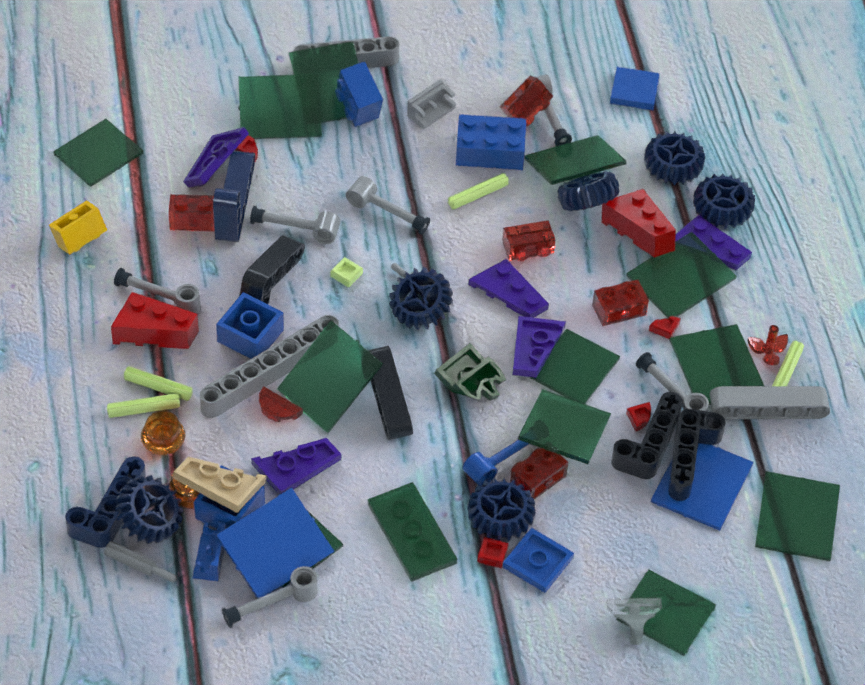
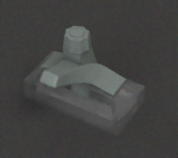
M611 598L606 600L607 611L630 627V644H642L643 626L648 619L654 617L655 613L662 609V598Z

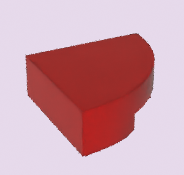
M248 135L235 151L255 153L256 162L258 147L255 140Z
M669 316V318L661 320L656 319L650 324L649 331L671 340L680 325L681 318Z
M650 402L627 408L626 414L635 432L643 429L648 424L651 416Z

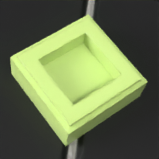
M345 257L330 271V277L348 288L363 274L362 267Z

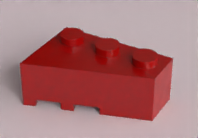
M644 189L616 197L602 204L601 223L606 226H613L617 229L619 235L628 236L633 240L634 245L651 256L657 257L675 251L676 229Z
M131 292L111 325L112 343L120 345L121 342L135 343V346H143L146 343L158 344V347L189 349L199 332L197 313Z

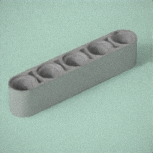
M389 36L301 44L293 49V69L299 74L340 71L364 61L368 68L392 66L399 61V41Z
M722 386L714 388L710 392L712 412L721 414L725 419H821L830 413L826 389L820 386Z

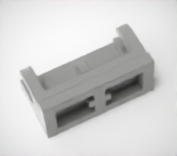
M438 80L408 100L407 116L421 128L425 129L456 108V103L449 98L454 97L455 94L449 87L443 84L442 80Z

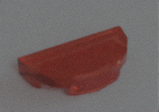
M262 387L259 393V405L262 413L267 418L281 422V420L288 419L296 420L303 414L301 407L268 388Z

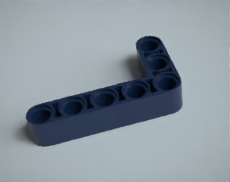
M233 151L230 155L224 188H216L214 192L215 240L239 242L254 172L255 153Z

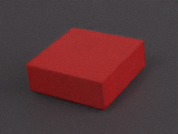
M484 537L477 562L502 569L509 543Z

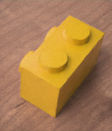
M87 200L49 224L58 247L69 255L79 251L81 247L97 239L107 231L99 208Z

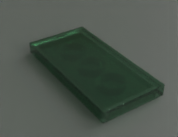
M413 482L367 499V505L411 582L457 564L458 558Z

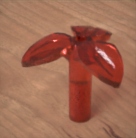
M776 325L769 327L766 344L763 340L756 337H748L747 340L753 352L756 354L765 353L762 360L768 365H778L780 363L779 356L773 352H783L788 344V334L778 336L779 328Z

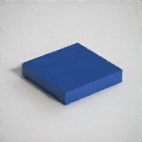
M616 67L610 104L654 110L660 73Z
M531 527L504 560L503 568L546 593L572 561L574 552Z

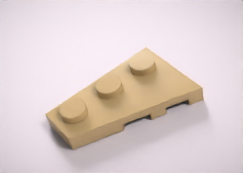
M187 457L173 474V479L236 513L266 483V475L257 473L255 477L244 474V470L234 468L233 471L220 468L217 463Z

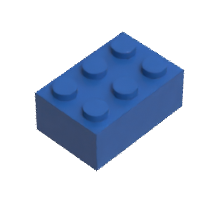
M459 114L455 166L523 170L526 119Z

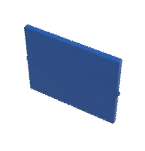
M698 443L694 480L689 498L684 501H676L668 494L671 460L651 498V503L720 531L754 462L725 451L720 447Z
M293 488L288 489L216 535L235 564L236 570H239L257 599L270 594L290 581L291 574L296 568L302 566L312 567L334 552L315 523V519L311 517Z

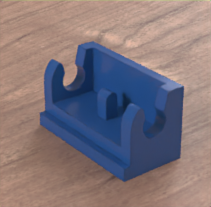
M208 522L204 523L193 579L219 581L225 549L216 535L226 529V523L219 522L217 530L210 529Z

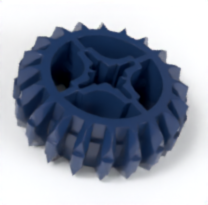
M666 131L664 135L657 134L656 138H651L645 149L644 163L646 169L650 172V176L656 175L657 181L663 179L665 184L672 182L675 186L677 182H680L684 185L686 181L692 182L694 178H698L700 172H702L705 163V153L703 146L699 144V140L693 141L692 135L686 137L684 132L680 135L676 131L673 134H669Z
M607 171L585 174L584 176L571 179L557 190L559 203L563 210L568 211L585 210L600 206L613 200L620 192L615 174Z
M723 173L720 177L715 174L711 178L705 177L703 181L699 182L694 191L693 207H695L696 214H700L708 222L714 223L716 227L722 225L726 229L728 225L733 228L737 224L743 225L745 220H749L754 211L755 195H753V188L748 187V182H741L740 177L737 179L733 178L732 174L729 177L724 176Z
M425 267L422 268L421 272L414 268L413 274L405 271V278L398 277L397 279L399 285H392L394 292L389 293V297L392 300L389 302L391 309H393L392 313L399 323H405L409 329L413 325L418 331L422 325H424L425 329H429L430 323L437 326V320L439 318L445 320L444 313H450L449 305L453 304L451 297L453 291L450 288V283L444 278L443 274H437L433 268L429 272ZM418 293L421 297H423L425 304H423L422 301L419 300V297L417 295Z
M152 475L146 478L139 476L136 479L130 480L126 486L121 488L120 495L115 500L119 503L115 511L121 513L117 516V520L124 522L121 529L128 528L130 530L128 537L137 535V542L145 539L146 544H151L152 542L160 543L170 538L178 530V524L182 522L183 518L180 514L183 513L184 509L178 506L182 499L175 498L174 495L177 490L171 491L169 489L170 483L163 485L161 477L154 480ZM152 506H154V508L151 511L149 510L146 513L144 512L146 509H149Z
M495 477L492 483L484 481L482 487L477 486L475 492L471 493L467 505L469 521H472L473 529L478 528L479 535L487 533V538L494 536L499 541L502 538H506L509 542L512 536L519 539L521 533L526 534L529 527L532 526L536 514L534 498H531L530 490L524 491L525 487L523 484L516 486L515 479L510 483L506 482L505 477L501 482H498Z

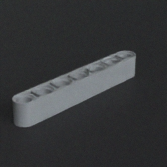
M332 315L322 316L205 386L200 391L202 414L209 418L221 415L337 344L339 341V320Z

